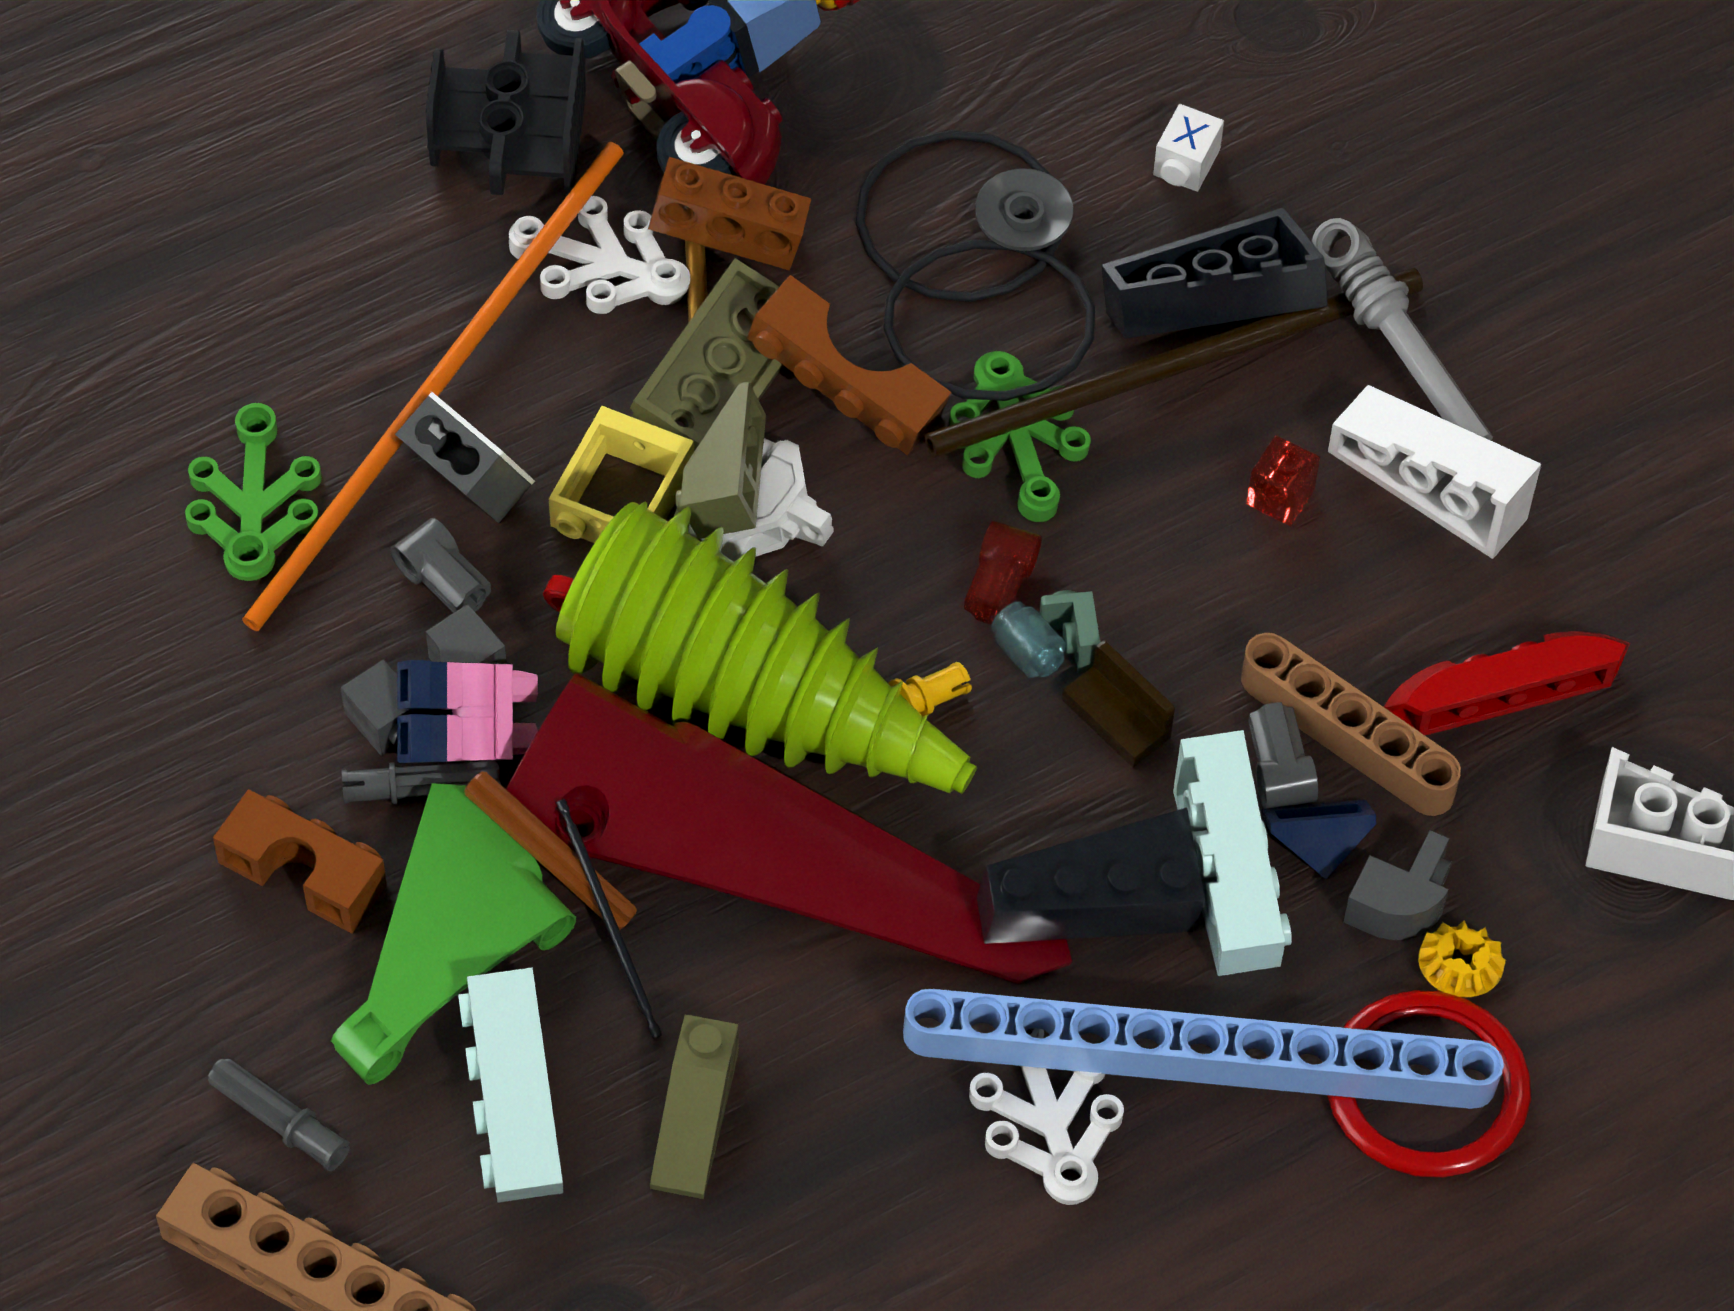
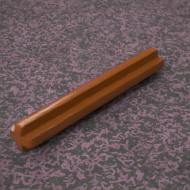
M482 771L478 773L464 790L465 796L603 919L576 852L487 772ZM595 870L618 928L621 930L635 916L637 909Z

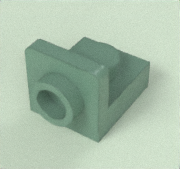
M1063 590L1052 595L1042 596L1039 611L1040 630L1063 629L1066 654L1074 653L1077 673L1086 672L1093 666L1095 647L1101 643L1092 591L1077 593L1071 590Z

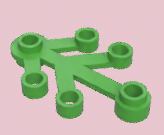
M994 351L986 353L975 364L974 380L977 384L975 390L1008 391L1038 383L1024 376L1023 366L1020 361L1006 352ZM993 371H1000L1005 374H997ZM1065 386L1048 388L1045 391L1022 396V398L1030 399ZM967 399L966 402L957 403L951 409L949 426L959 423L960 421L957 418L961 416L970 419L980 416L992 400ZM1019 399L996 401L1000 409L1018 403ZM1075 410L1052 417V419L1059 421L1067 420L1072 417ZM1043 420L966 447L962 460L964 472L971 477L982 478L991 472L994 457L1009 438L1024 483L1019 492L1018 510L1023 517L1030 521L1045 522L1056 514L1060 492L1054 482L1044 476L1031 436L1059 450L1061 456L1069 461H1080L1087 456L1091 438L1089 433L1081 427L1072 426L1064 430ZM1077 441L1082 446L1072 447L1067 442ZM979 457L985 460V463L976 464L970 459ZM1033 493H1042L1046 496L1039 497L1034 495Z
M251 403L242 407L235 418L238 438L245 444L243 491L219 471L217 462L210 457H198L188 467L192 487L201 492L210 491L241 518L240 533L235 531L217 516L215 506L210 501L204 499L195 500L186 507L187 526L193 533L200 535L208 534L225 550L223 559L227 571L233 577L244 581H253L266 576L275 564L274 551L294 534H308L319 519L318 507L313 501L298 499L290 504L287 511L288 514L262 533L263 518L298 490L311 491L317 488L322 480L319 462L313 457L302 456L292 462L288 472L264 490L266 448L276 438L278 428L274 411L262 403ZM256 428L264 429L260 432H251L253 429ZM304 470H310L314 472L309 477L298 476V474ZM201 471L212 472L210 476L205 478L196 476ZM206 513L210 515L207 519L202 521L193 519L197 514ZM300 513L311 514V517L306 520L295 518ZM248 556L257 557V559L252 561H242Z

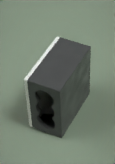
M433 392L427 396L395 434L498 523L501 522L535 482L501 449Z

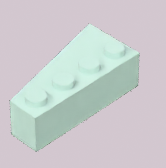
M1244 730L1181 739L1173 793L1177 809L1187 808L1205 897L1202 913L1217 975L1222 976L1281 967L1284 947L1291 945V928L1287 914H1280L1277 901V898L1280 896L1279 880L1275 867L1270 866L1267 832L1264 822L1261 821Z
M533 967L468 976L469 993L459 994L458 998L462 1027L473 1026L476 1046L465 1048L470 1081L481 1079L483 1100L473 1101L477 1134L488 1133L491 1154L480 1155L484 1189L496 1188L497 1203L563 1193V1181Z

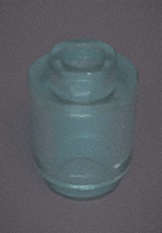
M1014 602L1005 607L993 620L991 630L995 633V642L1028 678H1034L1039 675L1047 677L1054 673L1063 663L1066 642L1034 607H1026L1022 602Z

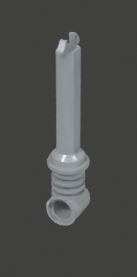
M1341 218L1329 219L1323 222L1315 230L1312 243L1323 255L1325 267L1336 282H1339L1338 285L1345 292L1347 299L1352 301V306L1355 309L1353 317L1357 324H1366L1369 329L1381 330L1444 420L1491 441L1493 438L1492 434L1406 313L1409 305V299L1406 296L1409 289L1406 283L1396 281L1393 276H1389V270L1386 266H1383L1380 257L1376 256V251L1373 249L1369 237L1362 230ZM1350 236L1351 247L1349 251L1340 258H1334L1333 248L1335 243L1343 237Z

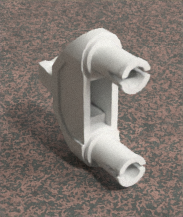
M764 438L756 528L723 534L721 553L730 560L736 561L753 547H756V556L784 548L787 542L795 537L824 546L834 532V528L831 525V514L820 509L816 505L817 502L807 495L798 444L788 440H780L774 443ZM689 524L688 533L697 538L692 527Z

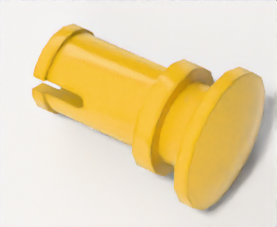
M955 662L949 667L921 678L917 675L910 677L906 680V683L903 682L900 694L924 716L933 713L935 706L960 695L968 694L971 692L972 686L969 683L961 684L970 681V677L964 666L959 662ZM895 678L888 682V684L892 687L902 682V680Z

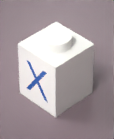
M1179 104L1156 146L1153 175L1164 179L1172 185L1183 186L1198 192L1220 151L1224 120Z

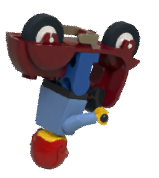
M540 0L537 7V27L547 47L558 55L573 56L576 38L584 39L585 59L595 57L609 49L619 60L621 66L616 68L610 75L613 85L616 88H620L624 103L632 115L652 137L657 139V159L663 172L665 171L668 158L672 157L765 185L774 171L780 152L782 136L778 124L783 119L778 109L768 98L765 97L760 100L752 92L754 88L749 77L766 69L819 27L821 20L817 6L823 11L842 9L847 4L852 6L860 0ZM679 3L685 9L694 11L690 15L688 23L668 37H665L648 18ZM652 102L668 122L665 123L648 103Z

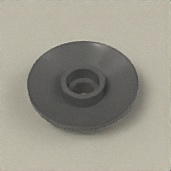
M1020 168L1001 172L983 185L976 199L975 214L981 230L995 243L1013 250L1033 251L1054 244L1066 234L1073 219V202L1065 186L1053 176L1039 170Z

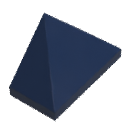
M1366 800L1262 808V819L1270 832L1325 879L1329 877L1376 825V814Z

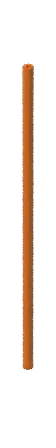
M608 142L242 618L246 626L254 631H259L401 446L403 441L395 435L431 392L437 396L441 394L623 156L624 152L619 145Z

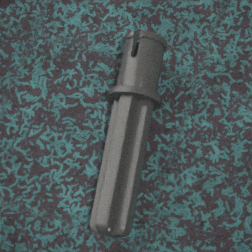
M496 761L408 767H395L394 762H390L389 768L350 771L345 769L342 770L343 786H364L343 787L344 804L357 801L391 799L392 804H397V799L428 797L432 783L467 786L482 771L487 772L501 785L500 768Z
M219 1059L213 1065V1069L207 1078L209 1084L283 1136L282 1141L285 1146L299 1148L328 1171L335 1170L345 1160L350 1150V1142L316 1120V1114L313 1110L309 1108L301 1110L231 1059Z

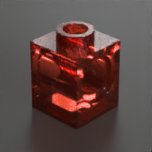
M1275 435L1251 471L1246 505L1292 526L1315 490L1320 456Z

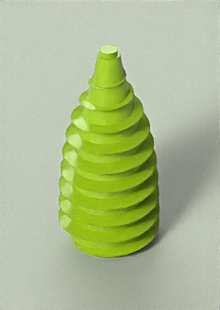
M646 501L641 504L630 502L605 527L577 572L562 605L556 625V637L570 645L568 666L571 673L583 674L599 662L604 663L602 684L605 689L616 692L634 679L638 681L637 704L643 710L655 707L666 697L673 698V724L678 722L690 723L701 713L709 715L708 733L721 740L729 736L737 728L745 729L746 753L752 757L761 753L774 741L784 743V762L788 768L798 765L810 753L825 756V770L828 774H833L846 763L867 767L869 777H875L881 772L906 778L910 783L919 782L947 793L955 790L963 794L977 769V766L969 762L971 757L927 720L928 714L922 716L900 694L903 681L891 687L874 669L878 647L859 658L846 644L850 618L828 631L816 619L819 592L799 606L795 605L785 596L788 569L782 571L769 582H763L753 574L756 547L751 548L733 562L721 553L724 534L723 527H719L702 541L688 533L691 517V508L689 506L680 511L671 520L666 521L647 509Z

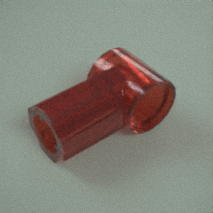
M994 520L991 521L981 546L979 567L964 601V609L970 612L976 620L990 625L996 622H1006L1023 578L1029 579L1033 572L1041 548L1042 535Z

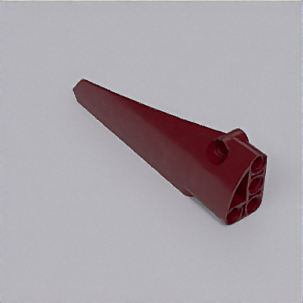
M578 673L572 676L560 694L506 788L512 796L576 852L566 829L567 824L556 805V802L566 799L570 808L571 818L577 825L580 835L583 836L582 840L590 859L595 858L796 913L1017 984L1069 966L1072 963L1067 939L984 944L977 902L979 883L698 726L687 722H678L672 726Z

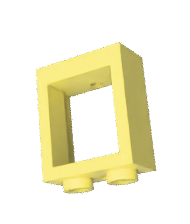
M601 406L549 497L551 527L556 528L566 537L572 539L582 538L593 543L596 542L605 527L613 519V516L578 502L606 453L665 476L647 509L666 520L676 503V492L682 489L683 470L694 453V441Z

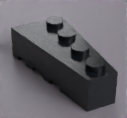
M1284 208L1101 265L1106 313L1125 339L1328 306L1325 259Z
M1187 808L987 865L977 894L984 944L1193 932L1204 906L1205 897Z

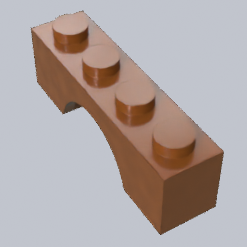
M789 275L756 313L747 339L753 342L755 348L763 356L769 359H776L794 372L795 377L804 386L817 389L831 399L841 413L850 418H857L872 429L882 443L892 448H898L908 456L942 415L951 391L912 363L891 371H871L858 367L846 360L834 347L828 334L827 315L830 303Z

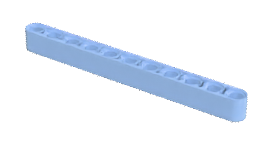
M923 989L910 997L905 1008L903 1028L904 1042L907 1047L915 1054L924 1057L1468 1109L1481 1108L1492 1100L1504 1067L1499 1051L1491 1044L1477 1040L940 989ZM922 1018H932L941 1025L935 1028H926L918 1024L917 1021ZM977 1023H986L995 1028V1030L990 1033H980L971 1026ZM1031 1028H1039L1048 1032L1050 1036L1038 1039L1031 1037L1026 1031ZM1093 1033L1102 1037L1104 1041L1092 1044L1083 1040L1081 1036ZM1147 1038L1153 1040L1159 1046L1154 1049H1146L1139 1046L1135 1041ZM1201 1043L1210 1047L1213 1052L1210 1054H1200L1191 1049L1190 1046ZM1248 1049H1258L1263 1051L1268 1057L1265 1059H1254L1247 1055L1245 1051ZM1300 1055H1315L1321 1059L1322 1063L1315 1065L1306 1063L1300 1058ZM1366 1059L1374 1063L1377 1068L1366 1070L1356 1065L1354 1061ZM1413 1064L1423 1065L1431 1071V1074H1417L1409 1066ZM1470 1069L1477 1070L1486 1079H1471L1464 1071Z

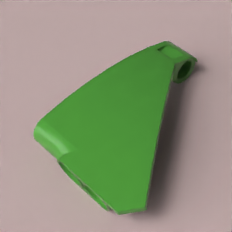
M432 783L368 1000L337 1029L331 1040L339 1055L368 1085L383 1080L398 1066L408 1042L417 1029L436 1011L468 987V976L486 974L531 941L541 950H549L562 942L576 923V916L542 882L541 869L536 859L465 796L464 790L466 785Z

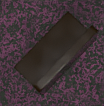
M1103 640L1095 647L1093 666L1063 689L1062 701L1133 768L1171 738L1175 707L1111 645Z

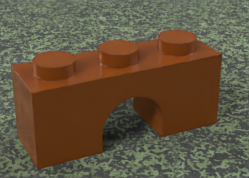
M248 789L213 837L218 863L261 886L266 883L277 868L288 863H302L314 869L303 884L307 910L351 934L354 933L387 886L384 860L376 850L365 843L356 842L354 845L337 836L336 832L321 820L311 819L309 821L293 813L285 802L272 795L263 797Z

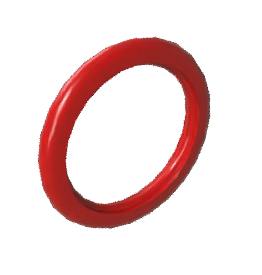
M1413 990L1388 995L1365 1006L1348 1020L1343 1028L1377 1031L1380 1027L1396 1019L1421 1015L1437 1016L1455 1021L1472 1030L1484 1042L1494 1046L1502 1056L1504 1064L1502 1071L1504 1097L1500 1112L1493 1124L1477 1140L1459 1149L1444 1152H1424L1400 1146L1382 1136L1368 1123L1357 1105L1356 1098L1327 1095L1333 1116L1343 1132L1364 1154L1391 1170L1416 1177L1444 1178L1469 1173L1494 1161L1512 1145L1526 1121L1531 1102V1081L1523 1052L1509 1030L1489 1011L1471 1001L1440 991Z

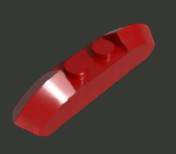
M1568 631L1544 635V642H1524L1515 646L1510 651L1491 656L1477 654L1460 664L1443 661L1421 670L1406 680L1390 696L1384 708L1426 736L1611 687L1630 643L1600 633Z

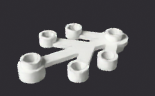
M597 196L590 197L578 213V221L590 231L598 247L561 236L548 252L585 264V266L568 271L562 266L552 265L543 269L540 274L541 292L550 299L563 298L569 291L588 286L586 289V304L589 310L597 314L608 313L617 305L646 296L657 304L671 305L683 298L690 284L688 268L677 260L665 258L653 236V231L648 229L651 215L645 211L635 210L629 212L624 218V236L629 242L636 243L644 262L627 257L607 221V203L604 199ZM589 211H597V212H599V213L592 215V214H588L587 212H589ZM524 216L511 226L509 230V249L511 254L517 259L520 258L543 228L544 224L538 218ZM640 225V226H643L644 228H642V229H635V228H633V226ZM617 276L632 279L617 286L606 281ZM553 280L561 281L559 284H551L549 282ZM597 295H605V296H607V298H605V299H598V298H595V296H597Z
M1030 1029L1032 1031L1031 1037L1044 1038L1043 1029ZM1021 1066L1034 1105L1004 1091L1001 1080L994 1074L981 1073L975 1076L971 1081L969 1098L973 1106L983 1111L992 1110L1045 1137L1050 1152L1049 1154L1019 1140L1018 1130L1012 1123L996 1121L986 1131L985 1147L988 1153L998 1159L1008 1158L1043 1176V1183L1047 1193L1062 1204L1074 1205L1091 1197L1096 1190L1098 1182V1171L1093 1160L1109 1133L1120 1127L1124 1113L1123 1104L1113 1095L1104 1094L1098 1096L1091 1105V1123L1074 1149L1067 1129L1092 1086L1102 1081L1105 1074L1074 1071L1057 1101L1046 1068ZM982 1086H988L994 1089L996 1093L991 1097H982L976 1090ZM1102 1108H1110L1116 1113V1116L1112 1119H1104L1098 1115L1097 1111ZM1004 1134L1010 1137L1012 1141L1008 1145L1001 1146L996 1144L992 1138L995 1135ZM1064 1170H1074L1081 1177L1075 1181H1069L1062 1177L1061 1172Z

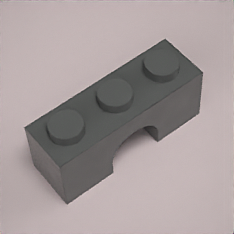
M468 604L426 631L428 654L432 662L507 664L505 645ZM384 659L341 687L345 715L381 756L393 748H397V716L410 714L452 715V710L397 709V673L390 668Z

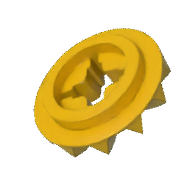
M1465 920L1457 927H1450L1443 922L1437 931L1433 933L1427 932L1418 955L1419 967L1426 980L1438 990L1458 997H1475L1492 990L1502 977L1506 961L1501 954V942L1492 941L1488 937L1486 927L1479 931L1468 928ZM1455 948L1459 949L1463 955L1473 954L1470 965L1466 964L1461 958L1452 959Z

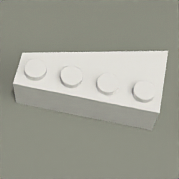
M1612 747L1601 786L1585 866L1734 900V807L1727 805L1722 800L1723 795L1704 787L1700 793L1673 781V773L1653 765L1650 771L1629 762L1630 754Z

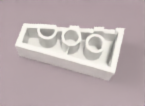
M1370 385L1366 386L1333 423L1328 447L1329 453L1492 559L1528 519L1541 463Z

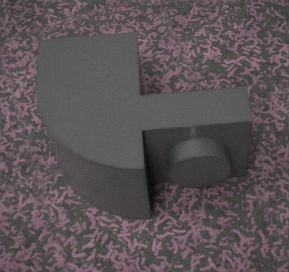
M1429 830L1409 872L1369 856L1349 896L1343 923L1373 936L1388 940L1411 939L1430 930L1443 913L1449 890L1443 887L1452 865V861L1445 859L1449 838Z

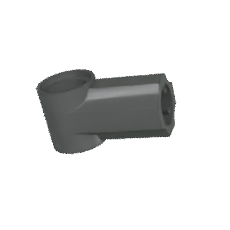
M430 518L390 547L391 556L403 575L414 584L423 582L453 613L467 604L476 612L482 607L483 602L491 593L490 582L459 553L458 545L451 533L435 518Z
M1282 702L1264 704L1260 709L1249 714L1248 721L1258 761L1256 765V780L1263 808L1317 802L1318 781L1312 757L1310 755L1305 756L1294 708L1287 707Z

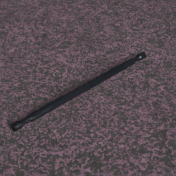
M566 799L556 802V805L567 824V832L642 1014L646 1017L652 1039L662 1036L661 1030L653 1018L652 1008L577 825L571 818L570 808Z

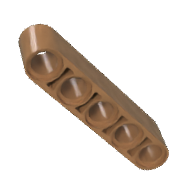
M1262 633L1249 640L1245 649L1241 683L1251 696L1263 704L1282 702L1287 707H1293L1297 725L1301 731L1416 811L1424 815L1437 816L1444 814L1451 808L1461 776V767L1458 760L1450 752L1283 637L1274 633ZM1258 664H1270L1275 668L1267 669L1258 666ZM1309 692L1314 694L1316 697H1304L1299 693ZM1351 721L1356 723L1358 726L1349 727L1342 724L1341 722ZM1393 750L1398 752L1400 756H1390L1383 751ZM1425 780H1437L1441 782L1443 785L1434 786L1427 783Z

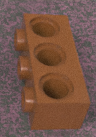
M669 157L648 229L790 271L803 235L811 198Z

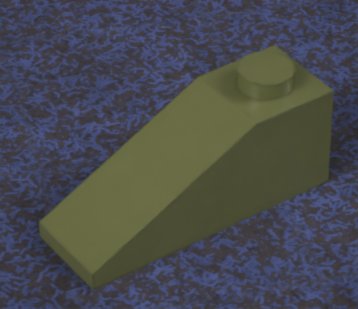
M749 381L738 384L683 470L682 489L676 492V506L678 513L688 506L691 508L690 526L698 539L706 538L719 527L724 528V534L756 528L766 414Z
M684 1015L671 1069L650 1180V1189L704 1199L739 1055L738 1024Z

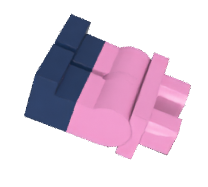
M426 660L397 662V709L452 710V715L410 714L397 716V764L512 760L513 755L526 753L538 729L536 723H513V703L536 702L538 696L537 674L513 670V664L431 662Z

